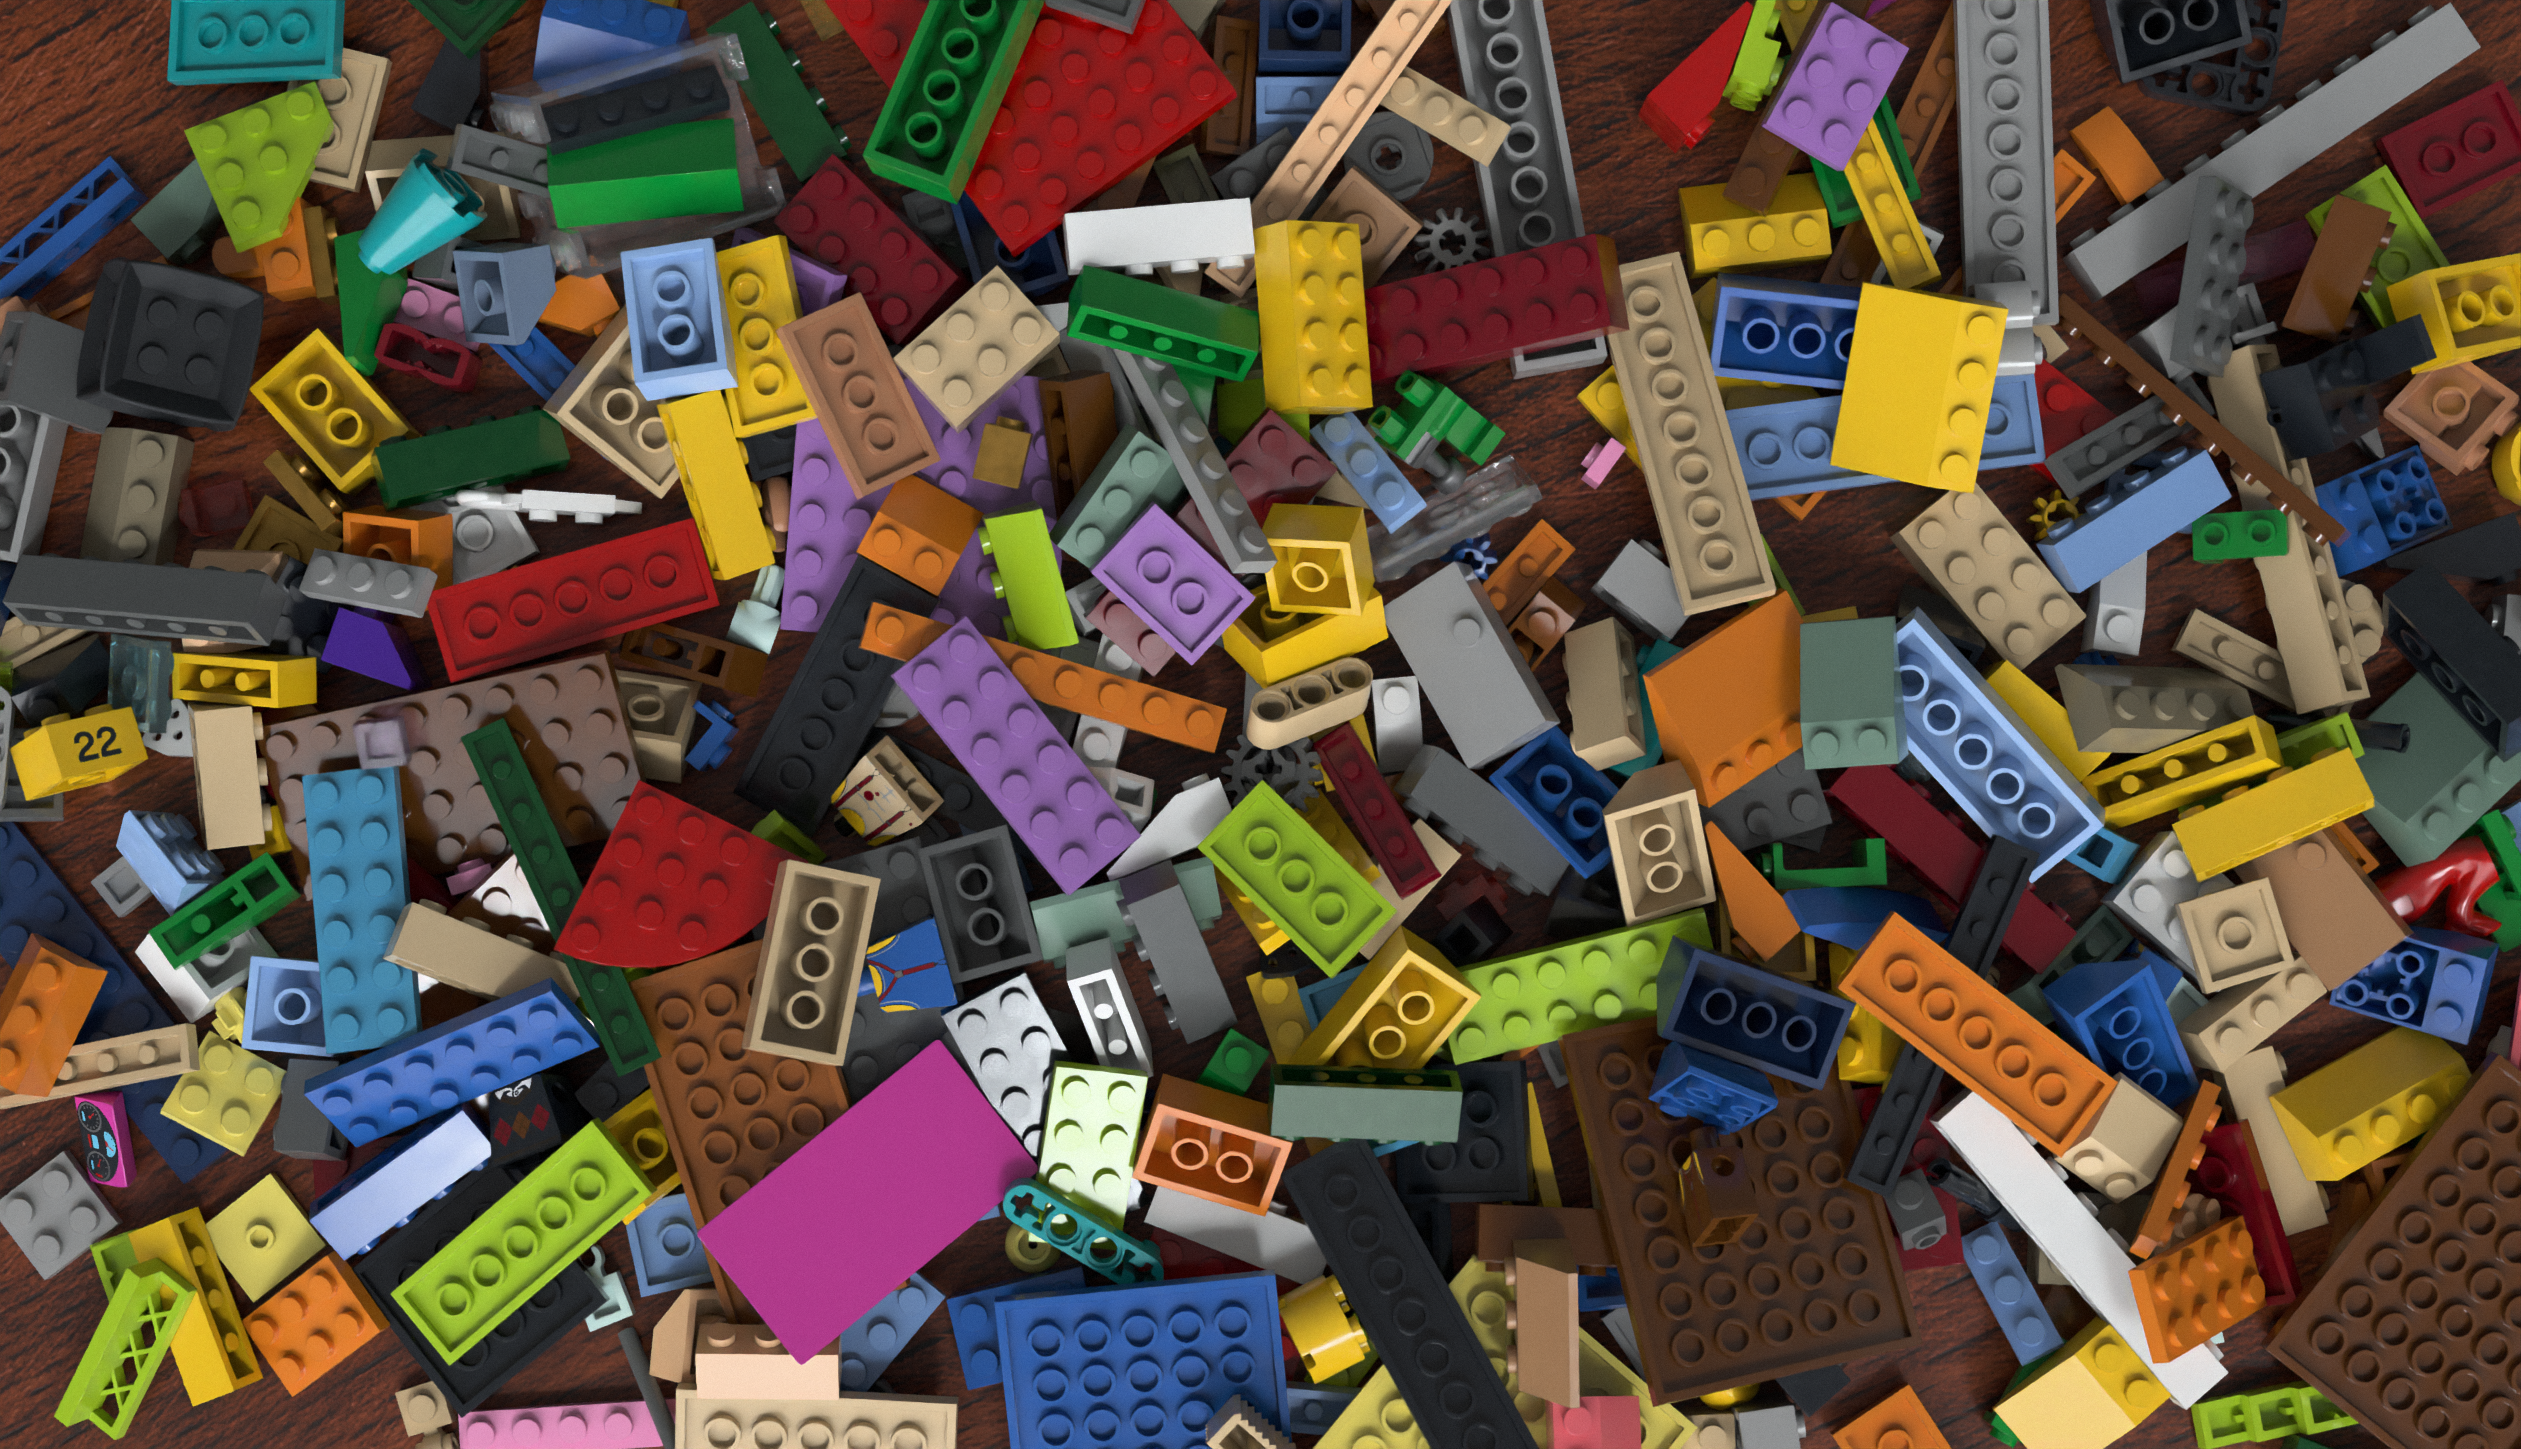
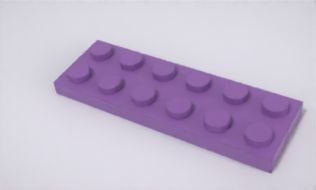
M966 616L891 675L1066 895H1071L1141 837L1140 833Z

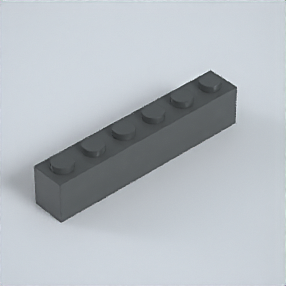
M43 553L42 556L21 554L3 603L25 625L270 646L287 597L276 586L270 575L255 569H248L245 572H233L216 566L196 569L185 568L176 563H164L163 566L143 564L132 559H126L123 562H110L93 556L73 559L64 558L54 553Z

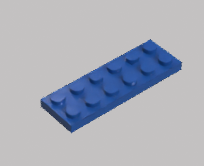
M550 977L305 1080L304 1095L355 1147H359L600 1046V1037L596 1028Z

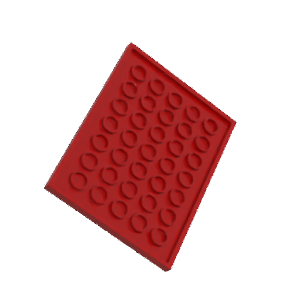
M823 0L891 91L930 0ZM1146 0L1133 34L1047 7L1044 2L964 191L1012 256L1016 257L1063 223L1064 214L1077 213L1237 97L1236 90L1167 0Z

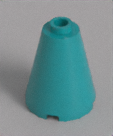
M422 148L413 155L358 240V245L361 249L358 253L359 258L376 274L381 271L389 275L395 273L478 226L488 216L487 212L477 211L483 203L458 172L446 168L440 169L432 162L438 157L432 151Z

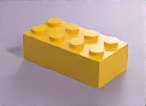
M1285 220L1253 229L1266 407L1268 406L1276 414H1342L1373 407L1359 224Z

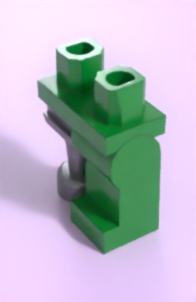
M1405 370L1396 382L1395 390L1404 397L1396 410L1393 411L1389 407L1382 405L1375 410L1368 420V424L1377 434L1374 440L1408 465L1416 469L1422 467L1430 473V483L1445 495L1455 492L1462 486L1467 476V467L1456 457H1442L1435 450L1442 439L1458 453L1482 466L1506 434L1495 424L1481 416L1446 386L1423 373L1420 376L1410 370Z

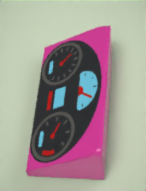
M113 1091L75 1095L90 1181L115 1187H129L137 1176L123 1092Z

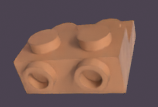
M2469 361L2416 374L2384 409V418L2420 443V450L2458 476L2465 467L2473 471L2482 463L2489 452V448L2485 445L2495 434L2503 438L2515 426L2520 415L2515 413L2518 410L2519 395Z

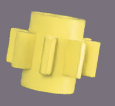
M244 987L232 989L215 1003L214 1007L217 1010L215 1014L218 1018L211 1022L223 1040L230 1037L232 1041L238 1039L241 1044L247 991Z

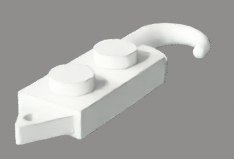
M459 490L455 495L457 502L467 507L529 513V520L538 522H556L557 515H574L575 523L601 525L603 524V517L610 518L614 514H642L641 502L615 499L616 495L522 490L520 493Z

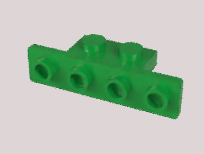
M2489 809L2456 840L2478 835L2492 859L2500 880L2490 887L2475 904L2480 913L2502 923V926L2490 935L2494 943L2500 944L2498 950L2506 952L2521 945V854L2513 840L2517 837V834L2510 819L2505 814H2500L2499 809Z

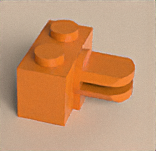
M297 196L288 215L289 222L282 237L243 252L237 253L230 235L218 239L212 249V260L215 267L220 273L233 280L265 276L268 293L282 302L317 297L304 208L314 206Z

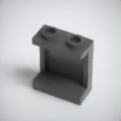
M32 311L7 312L0 336V405L17 406L71 425L74 431L88 434H104L106 426L110 423L114 410L76 398L77 371L85 331Z

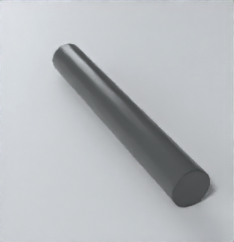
M635 1327L624 1329L618 1333V1338L664 1449H675V1423L656 1377L649 1375L650 1363Z

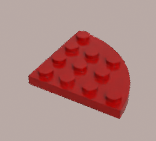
M638 780L554 950L578 960L603 966L625 968H655L676 965L701 958L745 936L768 916L780 862L788 859L808 863L809 861Z

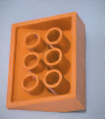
M1779 588L1776 590L1775 595L1763 598L1643 674L1665 763L1680 760L1696 790L1698 803L1708 808L1803 746L1800 724V624L1804 623L1785 589Z

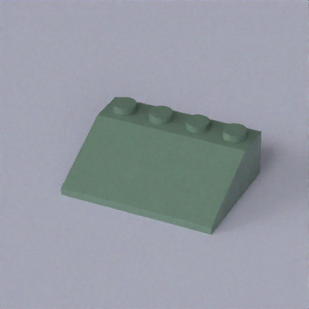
M2418 671L2364 719L2395 724L2406 723L2410 727V743L2405 753L2363 748L2365 755L2355 759L2374 796L2375 807L2361 813L2406 867L2435 860L2521 780V752L2504 763Z

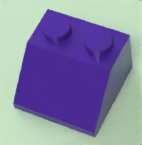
M355 606L354 611L339 607L321 658L322 661L412 691L433 687L406 629L392 624L394 615Z

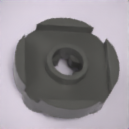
M1380 112L1371 115L1343 154L1345 175L1354 165L1357 166L1400 203L1416 196L1427 184L1434 161L1433 145L1427 132L1394 112ZM1388 147L1391 153L1399 152L1401 159L1395 162V169L1388 170L1386 166H1378L1376 160L1381 157L1380 149Z

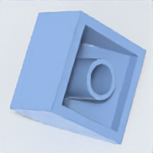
M251 956L242 1049L328 1057L348 1054V1052L326 1054L318 960Z

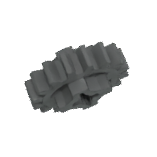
M1239 735L1237 740L1242 746L1239 751L1227 750L1226 755L1233 761V766H1226L1221 770L1225 777L1232 779L1223 788L1229 796L1237 795L1232 802L1234 807L1248 795L1244 783L1256 786L1263 780L1282 799L1290 790L1296 787L1283 800L1292 809L1297 807L1304 813L1309 811L1304 802L1307 796L1318 798L1320 795L1312 786V783L1324 780L1322 772L1313 768L1322 759L1317 752L1308 753L1313 746L1309 738L1304 737L1276 749H1262L1259 754L1250 760L1261 748L1254 746L1246 737ZM1285 747L1293 750L1298 755L1301 764L1286 761ZM1273 766H1277L1281 770V774H1274L1272 782L1269 783L1264 775L1272 773Z

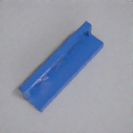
M112 156L106 158L0 248V266L3 264H18L0 280V299L17 295L29 301L149 199ZM113 172L119 180L98 197L99 182ZM86 193H88V199H81ZM72 205L87 206L63 227L64 212ZM54 221L53 228H46ZM38 234L53 235L29 255V245L33 238ZM19 251V258L12 257Z

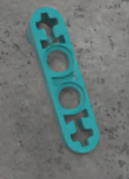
M1018 1178L1006 1187L1003 1196V1210L1007 1218L1118 1284H1129L1164 1279L1160 1247L1154 1242L1147 1239L1143 1242L1136 1240L1036 1180ZM1026 1192L1031 1193L1032 1204L1042 1211L1045 1209V1204L1050 1203L1051 1206L1046 1210L1043 1222H1037L1039 1211L1026 1205L1022 1210L1017 1209L1014 1195L1023 1197ZM1059 1214H1068L1075 1218L1078 1225L1071 1234L1060 1235L1052 1230L1050 1226L1052 1219ZM1107 1237L1115 1242L1117 1249L1111 1257L1099 1258L1091 1252V1243L1097 1238ZM1122 1262V1268H1116ZM1130 1262L1138 1267L1144 1266L1147 1262L1151 1264V1269L1140 1272L1135 1270L1130 1265Z

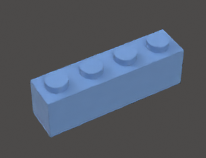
M2186 446L2178 447L2165 454L2161 458L2163 464L2153 471L2143 470L2127 478L2123 482L2125 488L2113 496L2104 494L2090 501L2085 506L2087 512L2075 520L2066 518L2048 528L2047 533L2049 536L2036 543L2053 576L2067 592L2081 593L2231 498L2230 492L2206 449H2187Z

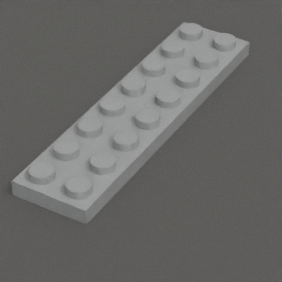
M1953 0L1963 297H1968V287L1973 284L2030 281L2031 291L2037 290L2040 298L2039 318H2033L2032 326L2056 325L2059 323L2048 0Z

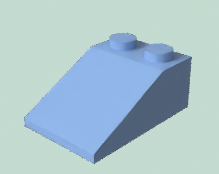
M713 238L620 252L634 381L646 400L651 401L739 387L733 338Z

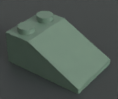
M1895 616L1800 624V724L1805 770L1897 764L1909 755Z

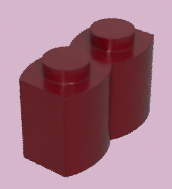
M399 323L384 325L374 356L379 361L402 375L419 379L427 378L440 387L457 393L473 392L483 361L476 354L455 341L445 338H429L417 329Z

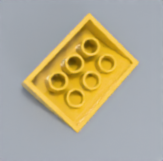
M1862 282L1829 464L1926 487L1973 494L2009 309L2002 302Z

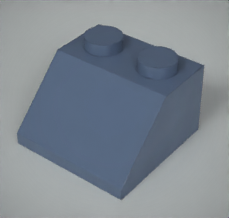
M497 242L453 250L466 341L504 345L524 344L556 292L554 278L556 264L551 255L550 244Z

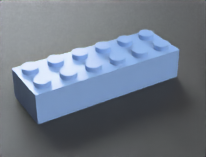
M1917 606L1896 624L1908 749L1990 839L1992 834L1999 835L2040 854L2029 878V881L2033 883L2104 826L2105 809Z

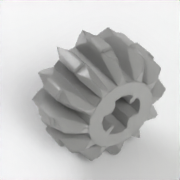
M1457 207L1453 214V220H1448L1443 208L1436 211L1438 225L1427 218L1422 220L1425 223L1422 229L1427 234H1416L1413 243L1419 247L1426 248L1415 254V262L1431 261L1426 267L1424 275L1434 273L1438 269L1442 271L1479 262L1476 258L1486 259L1489 257L1490 249L1478 245L1488 239V231L1479 230L1473 232V229L1479 222V217L1473 215L1464 223L1461 221L1463 209ZM1451 237L1453 243H1462L1458 255L1452 256L1450 250H1441L1440 247L1443 248L1446 238Z

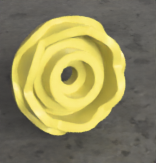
M1015 1223L1007 1231L1005 1239L1006 1254L1011 1263L1022 1271L1029 1273L1042 1272L1053 1266L1061 1255V1250L1049 1243L1037 1242V1248H1030L1027 1230Z

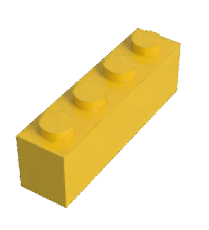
M721 390L684 395L656 404L692 517L695 520L712 578L728 580L774 564L775 559L772 552L776 550L775 538L770 527L763 525L758 509L762 507L761 494L757 485L753 481H749L744 466L749 462L747 450L743 441L740 438H735L730 422L731 416L726 394L722 395Z
M2252 715L2086 776L2082 780V784L2105 809L2104 826L2116 830L2265 777L2284 768L2285 764L2273 726L2256 715Z
M2336 747L2327 748L2313 755L2310 758L2311 764L2295 771L2292 766L2281 768L2266 777L2268 783L2252 790L2247 785L2235 788L2222 796L2223 802L2208 809L2204 805H2198L2179 814L2178 818L2180 821L2172 824V827L2198 883L2375 807L2374 796L2350 748L2348 747L2341 751H2338Z
M199 1207L167 1217L128 1233L138 1263L159 1258L197 1289L170 1343L193 1407L263 1379ZM163 1283L159 1293L163 1310H168L172 1308L178 1294Z

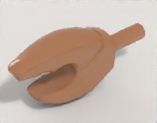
M779 474L769 477L762 485L763 524L768 525L774 535L776 550L774 552L785 551L791 502L790 483L787 478L780 477Z

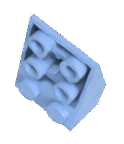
M129 810L124 814L116 847L170 916L226 880L221 874L225 871L223 864L210 850H202L194 840V837L197 835L196 830L181 814L176 816L174 813Z

